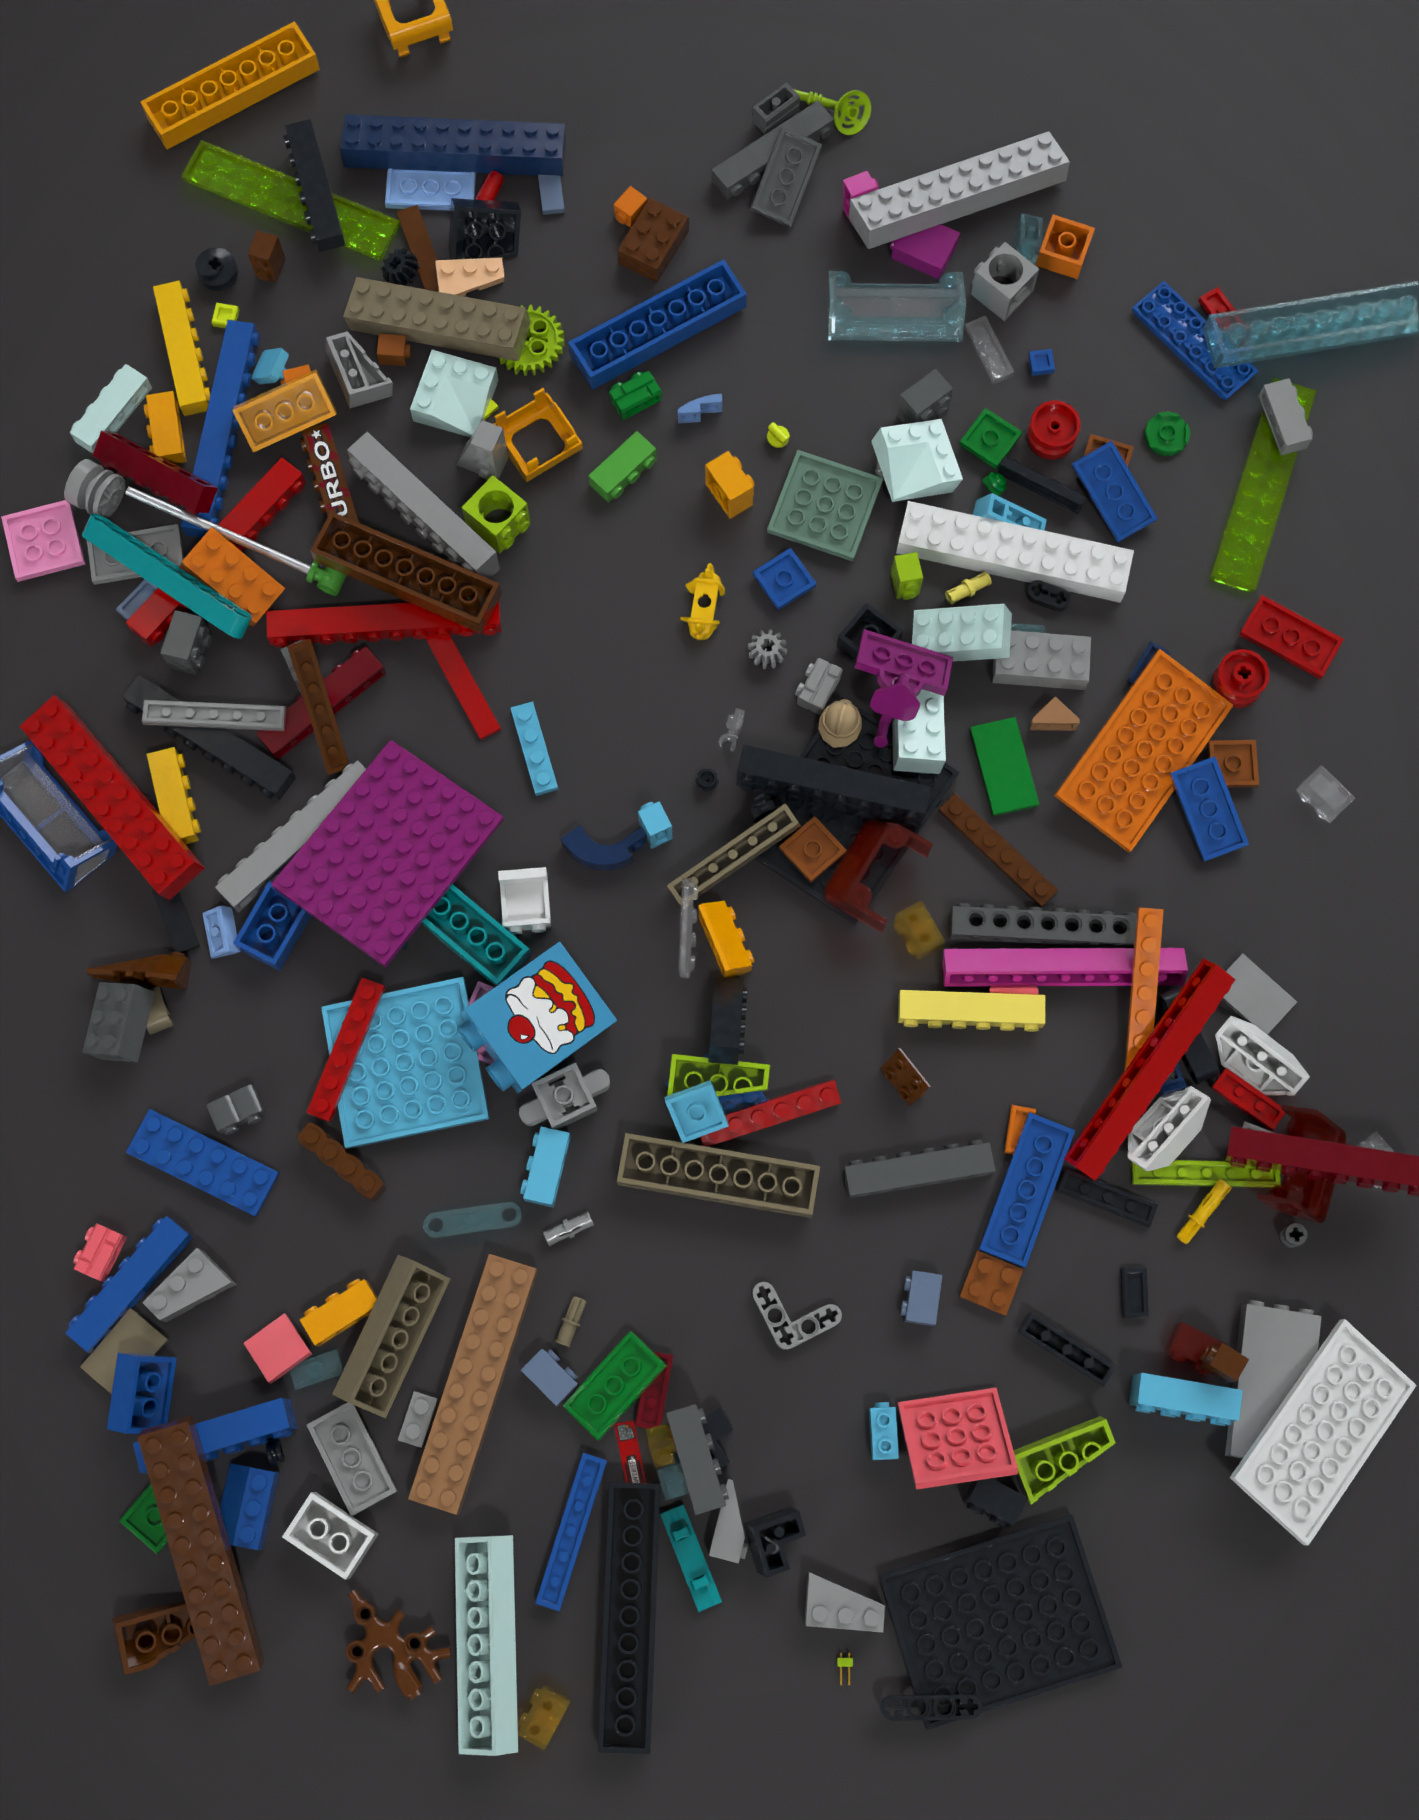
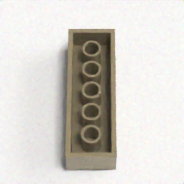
M398 1255L332 1395L386 1418L448 1286L450 1278L416 1261Z

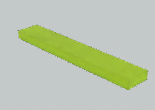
M1174 1160L1170 1166L1145 1171L1132 1162V1185L1214 1187L1220 1178L1230 1187H1281L1280 1170L1275 1169L1270 1170V1172H1260L1255 1170V1166L1246 1165L1245 1168H1236L1230 1166V1162Z

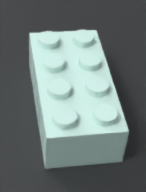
M1005 604L914 610L912 644L951 656L953 661L1010 658L1012 613Z
M922 689L916 697L920 702V708L913 720L902 721L892 718L893 771L940 774L946 761L944 696Z

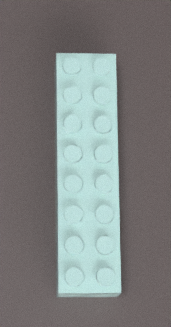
M513 1535L455 1538L459 1754L498 1756L517 1753L518 1724Z

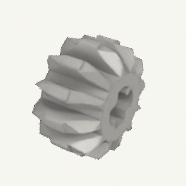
M769 629L768 634L760 630L759 636H752V642L748 643V649L750 650L749 658H755V666L763 663V669L767 668V664L775 668L776 662H783V656L787 655V649L784 648L786 640H780V632L773 636L771 629ZM764 647H769V650L771 648V651L767 652L766 649L764 650Z

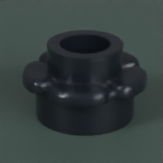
M703 769L698 773L696 785L699 788L701 787L703 791H712V788L718 786L719 779L714 770Z

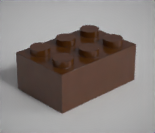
M650 197L618 249V263L658 283L689 232V216Z

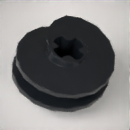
M215 247L203 251L197 257L195 263L196 270L205 288L212 291H222L234 284L238 276V267L230 252Z

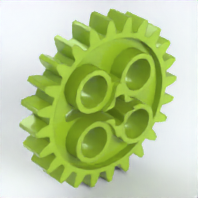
M530 305L527 310L531 324L519 361L499 358L501 365L506 363L507 370L514 367L515 374L521 369L524 376L527 375L528 370H531L533 375H536V369L538 368L544 373V366L547 365L552 368L551 360L558 362L557 354H563L562 346H565L561 323H556L555 315L550 317L549 310L542 313L541 306L535 311L533 306ZM538 329H544V330H545V331H543V332H536V330H538ZM537 349L543 350V351L540 352V353H535V352H534V351L537 350Z

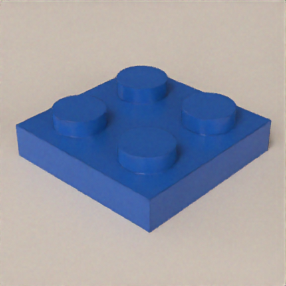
M791 548L757 568L752 574L778 611L811 591L817 585Z

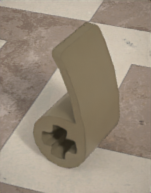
M160 986L150 989L155 992L146 1027L150 1035L174 1026L171 1014L164 1004Z

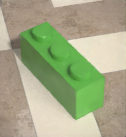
M636 431L588 475L589 485L608 503L613 498L617 499L629 483L633 484L638 480L643 470L649 469L655 464L657 459L656 448Z

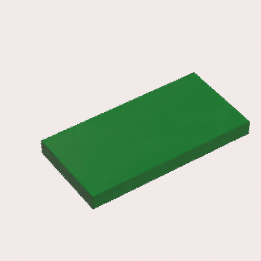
M1016 717L970 727L969 730L992 815L998 816L1038 807L1039 801Z
M630 1331L562 1406L597 1441H600L667 1365L637 1335Z

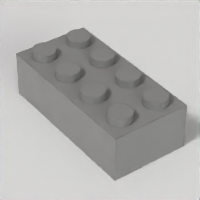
M1011 631L1010 658L993 659L992 683L1085 690L1089 682L1091 637Z

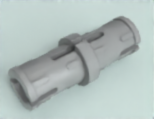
M587 1211L569 1221L567 1219L563 1220L562 1224L544 1231L543 1234L548 1245L552 1246L565 1238L570 1237L571 1239L575 1237L574 1234L591 1226L593 1227L594 1224Z

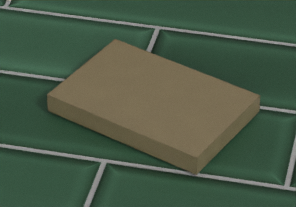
M130 1308L80 1368L112 1394L118 1353L157 1355L169 1339L134 1309Z

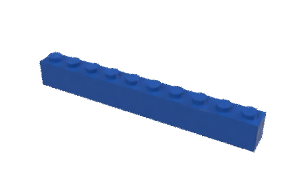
M227 320L193 475L218 488L209 513H199L196 515L217 525L219 524L218 513L222 511L224 505L223 491L227 490L228 469H231L233 465L232 450L237 447L238 438L236 432L237 428H240L232 410L234 406L247 401L245 392L246 387H249L251 384L250 369L251 366L254 367L256 361L254 351L255 347L259 346L260 333L257 332L254 323ZM182 520L181 528L186 536L202 538L208 532L203 528Z

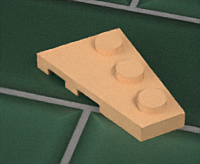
M502 258L435 260L438 292L466 296V293L476 289L483 290L504 282Z

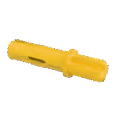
M1219 1178L1192 1215H1188L1190 1219L1177 1234V1238L1184 1244H1188L1201 1227H1205L1204 1224L1220 1205L1232 1187Z

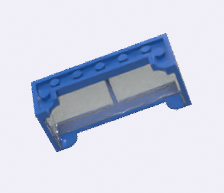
M29 740L0 755V816L62 890L67 892L115 854L117 844L105 829L101 831L97 829L44 767L43 759L45 757L34 743Z

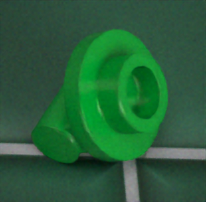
M991 472L982 480L988 490L999 497L1007 489V481L1000 473Z

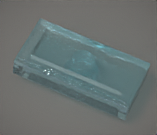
M336 1349L302 1361L290 1370L295 1390H299L340 1376L343 1372V1367L338 1350Z

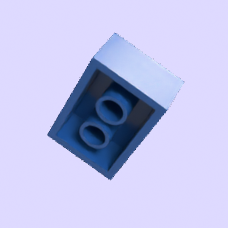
M269 881L233 944L239 951L280 971L312 915L275 890L271 885L272 882Z

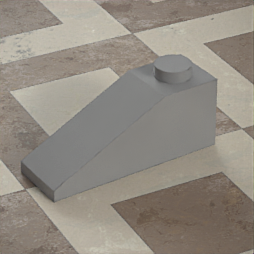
M728 1479L726 1489L729 1499L725 1500L726 1506L720 1508L709 1556L739 1564L740 1558L745 1559L748 1544L744 1543L745 1536L733 1480Z

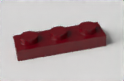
M654 1352L667 1367L641 1394L635 1426L660 1431L674 1355Z

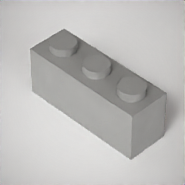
M1290 378L1264 385L1258 396L1280 454L1285 455L1307 449L1313 438V432L1311 427L1307 426L1305 410L1303 406L1299 405L1297 389L1295 386H1292Z

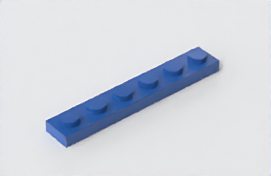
M586 1453L582 1454L535 1604L557 1611L561 1610L607 1460Z

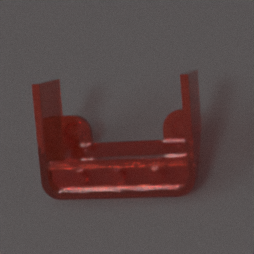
M871 820L862 826L826 885L825 898L829 903L883 933L887 919L867 908L871 902L872 894L867 886L860 883V880L882 844L894 849L906 845L927 858L933 843L901 825Z
M1282 1105L1281 1110L1291 1117L1287 1124V1133L1290 1136L1346 1144V1132L1320 1111ZM1297 1173L1294 1177L1285 1176L1283 1186L1276 1185L1270 1190L1268 1195L1258 1194L1257 1199L1274 1210L1311 1222L1323 1223L1327 1217L1335 1183H1331L1330 1178L1323 1177L1320 1181L1305 1178L1306 1174Z

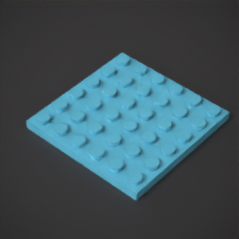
M464 977L393 991L382 995L338 1103L346 1149L490 1119L478 1050L473 1052L457 1030L459 1026L465 1023L461 1014L469 1006ZM352 1000L321 1007L329 1056Z

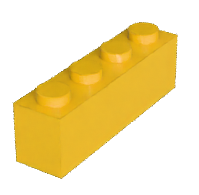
M175 747L148 753L147 758L160 815L185 844L199 841L197 833H201L198 819H194L192 812L196 811L193 797H189L188 789H191L188 776H184L183 768L186 767L183 754H179Z

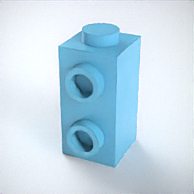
M889 1402L874 1403V1408H869L872 1460L899 1459L896 1407H890Z

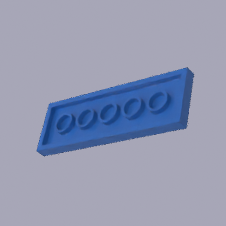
M151 1109L148 1110L126 1153L255 1217L261 1211L280 1175L279 1172Z
M1028 1113L980 1243L979 1251L1026 1268L1075 1130L1033 1113Z

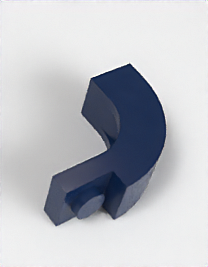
M580 825L561 838L562 846L575 861L585 867L601 871L616 870L633 862L631 852L636 853L640 851L647 841L646 833L641 827L614 845H601L594 842Z

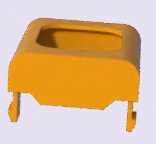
M374 0L393 49L398 50L400 58L410 55L408 45L435 36L439 37L440 44L451 41L449 32L453 31V25L444 0H433L435 10L431 15L408 23H399L395 20L389 0Z
M544 388L533 393L535 400L506 416L505 411L494 416L496 420L494 425L502 427L504 430L508 457L526 482L583 449V444L576 435L574 428L556 402L552 400L548 393H545ZM545 419L551 423L564 442V450L540 466L538 465L537 457L526 464L513 445L512 437L516 432L533 422Z

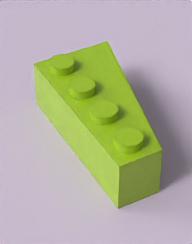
M672 1054L667 1096L710 1080L718 1097L765 1091L768 1089L770 1065L741 1061H738V1065L708 1063L709 1058Z
M1099 1416L1013 1450L1018 1466L1016 1477L1023 1495L1028 1498L1027 1502L1032 1505L1043 1494L1054 1489L1065 1478L1076 1473L1087 1462H1091L1115 1444L1107 1419Z

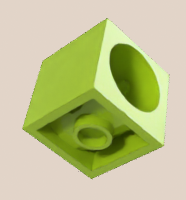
M494 475L462 506L465 523L498 553H501L504 549H509L513 545L515 537L519 533H524L530 525L527 502ZM496 509H504L512 514L501 523H491L485 520L486 515Z

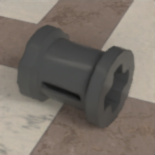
M1290 1224L1280 1232V1241L1288 1248L1302 1245L1307 1239V1230L1301 1224ZM1289 1233L1297 1234L1298 1238L1290 1237Z

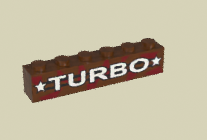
M324 423L302 430L304 439H301L300 442L304 453L308 452L310 459H307L306 462L310 473L314 472L316 479L312 480L316 493L321 492L322 499L318 500L322 513L327 512L329 516L332 511L359 523L329 424Z

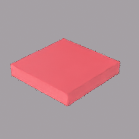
M285 1313L244 1342L247 1350L270 1384L312 1355V1352Z

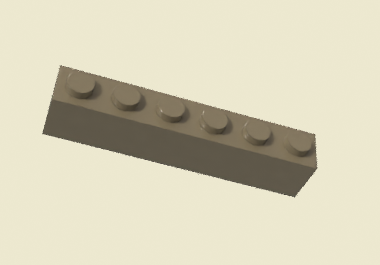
M785 803L669 883L667 887L678 903L685 907L801 827V825Z

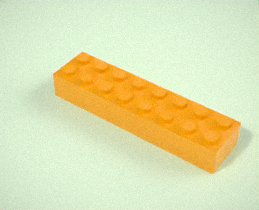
M294 21L140 101L147 119L168 150L320 70L316 53Z

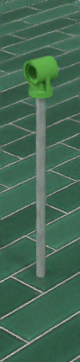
M129 486L126 490L127 496L207 531L213 527L223 537L306 573V581L309 583H313L314 580L318 581L317 587L327 594L337 596L347 575L326 566L324 569L320 568V564L315 561L310 566Z

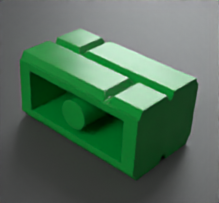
M650 371L634 374L631 380L625 383H616L609 391V397L620 418L625 420L662 401V391Z

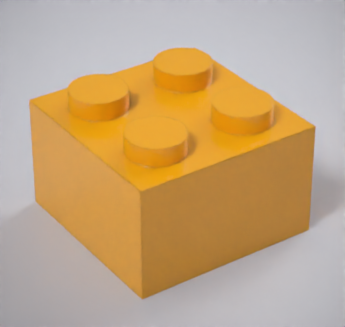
M727 451L705 464V484L731 519L753 506L755 483L749 474L745 475L741 469L742 465L736 456L733 457Z

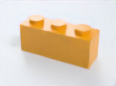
M168 391L146 395L147 404H144V412L146 418H149L150 425H147V433L153 442V445L149 446L150 451L173 464L187 462L179 405L174 392Z
M360 1279L352 1281L346 1286L348 1290L340 1295L338 1292L330 1295L325 1299L326 1303L319 1308L313 1306L303 1313L305 1317L300 1319V1322L315 1346L320 1347L370 1315L378 1297L367 1280L363 1279L360 1281Z

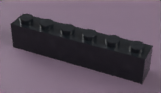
M311 119L285 125L287 135H283L286 148H291L292 154H288L292 168H297V173H294L297 187L302 186L303 192H299L302 206L307 205L308 211H305L304 214L307 224H312L313 230L309 231L312 243L318 244L320 252L346 246Z

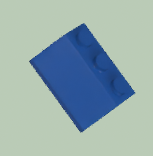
M118 1353L107 1430L125 1434H140L144 1429L168 1422L176 1357Z
M230 1463L220 1506L230 1545L263 1550L280 1472Z

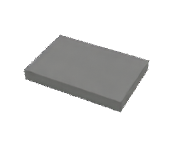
M1243 953L1226 971L1236 980L1222 1000L1246 1022L1254 1024L1267 1035L1297 1003L1293 997Z

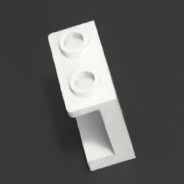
M546 867L498 871L502 926L513 935L521 934L525 930H532L533 933H542L546 929L551 928Z

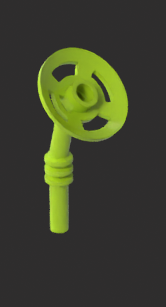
M794 89L799 95L800 100L807 102L808 105L819 101L822 106L835 110V126L838 131L845 135H853L861 131L870 118V99L860 90L849 91L839 101L823 97L822 94L818 96L816 92L813 94L812 91L807 93ZM856 95V96H859L860 98L857 100V99H855V98H848V97ZM864 105L863 114L859 120L857 118L859 106ZM842 124H853V126L850 128H844L842 127Z

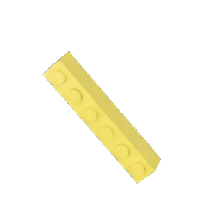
M900 990L898 994V1023H903L905 1027H917L918 1024H928L929 1028H941L942 1025H952L954 1029H965L967 1025L976 1026V1029L988 1030L990 1026L1000 1027V1030L1012 1031L1015 1030V1027H1023L1024 1031L1034 1032L1039 1031V1028L1045 1025V995Z

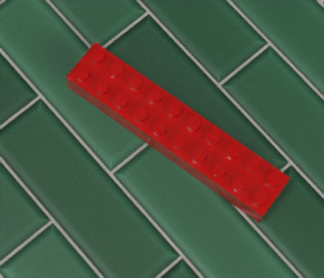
M53 695L19 726L159 895L171 900L205 869L202 863L163 819L67 702Z

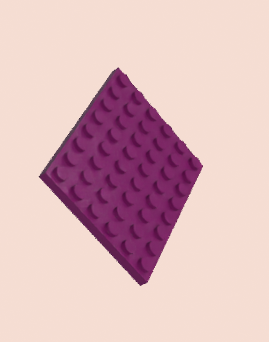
M390 740L271 885L275 890L386 968L501 825L504 817Z

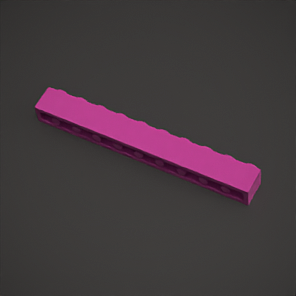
M1134 948L944 949L942 961L944 987L991 985L1131 986ZM1160 948L1158 986L1185 985L1188 966L1184 948Z

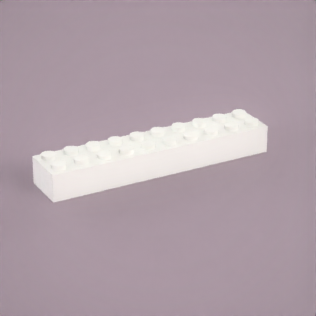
M908 501L896 553L903 555L917 552L920 559L979 572L986 571L988 574L1028 583L1039 580L1069 592L1121 603L1126 592L1134 550Z

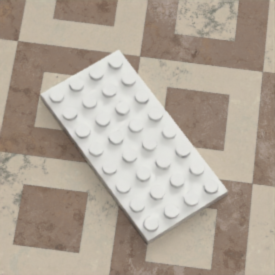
M1340 1319L1234 1470L1230 1479L1301 1544L1308 1546L1417 1385L1346 1319Z

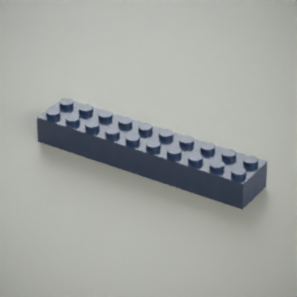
M345 114L340 150L343 166L350 168L490 173L491 171H496L500 174L556 175L563 177L566 134L564 123Z

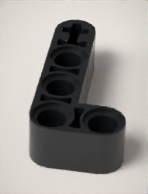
M1178 986L1156 998V1010L1160 1018L1163 1017L1184 986ZM1200 1032L1189 1046L1188 1051L1181 1058L1192 1081L1196 1085L1219 1075L1216 1061Z

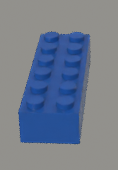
M286 1398L275 1399L195 1424L206 1462L219 1458L218 1453L221 1452L223 1454H234L243 1451V1446L247 1444L253 1447L268 1443L267 1438L270 1437L282 1439L292 1436V1431L298 1429L291 1399ZM139 1441L135 1442L133 1447L139 1472L141 1474H148Z

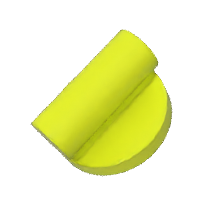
M775 422L771 423L768 426V443L775 448L784 447L790 438L788 430L783 426H777Z

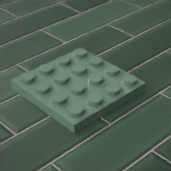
M797 450L767 528V533L854 561L883 483V478Z

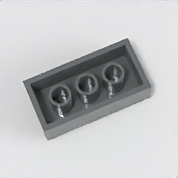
M694 1404L666 1413L695 1515L726 1506L725 1500H728L729 1496L726 1485H720L717 1475L722 1474L718 1459H712L710 1450L715 1448L711 1434H705L703 1425L707 1424L703 1408L698 1409L697 1405Z

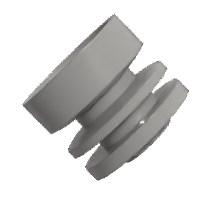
M84 459L70 473L66 482L64 497L68 503L79 509H86L89 514L94 513L109 518L116 511L123 498L125 480L122 476L114 474L113 471L104 470L103 466L89 459Z

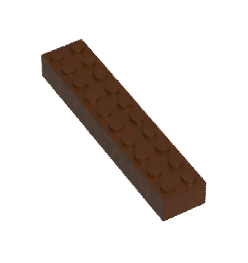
M193 1415L144 1429L137 1438L209 1685H216L258 1672L264 1663L263 1655Z

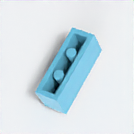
M541 1127L540 1132H535L532 1146L536 1147L534 1156H529L526 1170H529L530 1173L528 1180H523L520 1193L524 1195L523 1199L526 1202L554 1208L571 1138L570 1133Z

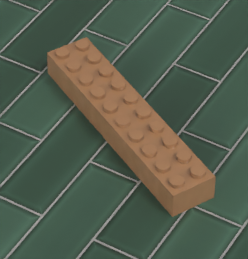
M492 1254L488 1255L416 1473L409 1500L460 1515L538 1274L536 1268Z

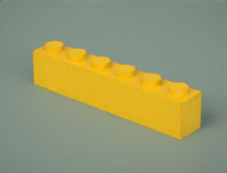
M180 281L153 286L179 406L184 416L205 412L208 409L211 391L209 387L206 388L205 381H208L205 367L201 368L200 364L204 359L201 348L196 346L199 337L196 328H192L191 324L195 319L192 309L187 306V302H190L187 288H182Z

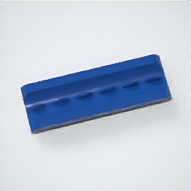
M1165 281L1161 282L1132 307L1134 315L1221 399L1227 400L1259 372Z

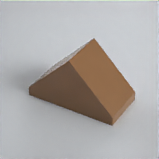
M1054 697L1032 718L1029 730L1076 731L1080 720L1057 697Z

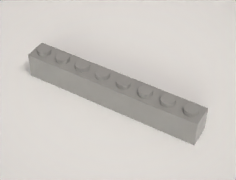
M358 760L354 764L347 765L342 771L343 774L336 780L332 779L325 786V790L319 795L312 796L308 800L306 807L301 811L294 812L290 816L288 823L283 827L279 826L271 834L272 837L258 844L252 855L240 860L234 871L230 874H225L219 879L218 885L215 888L238 913L265 889L269 881L273 883L363 774L366 768Z

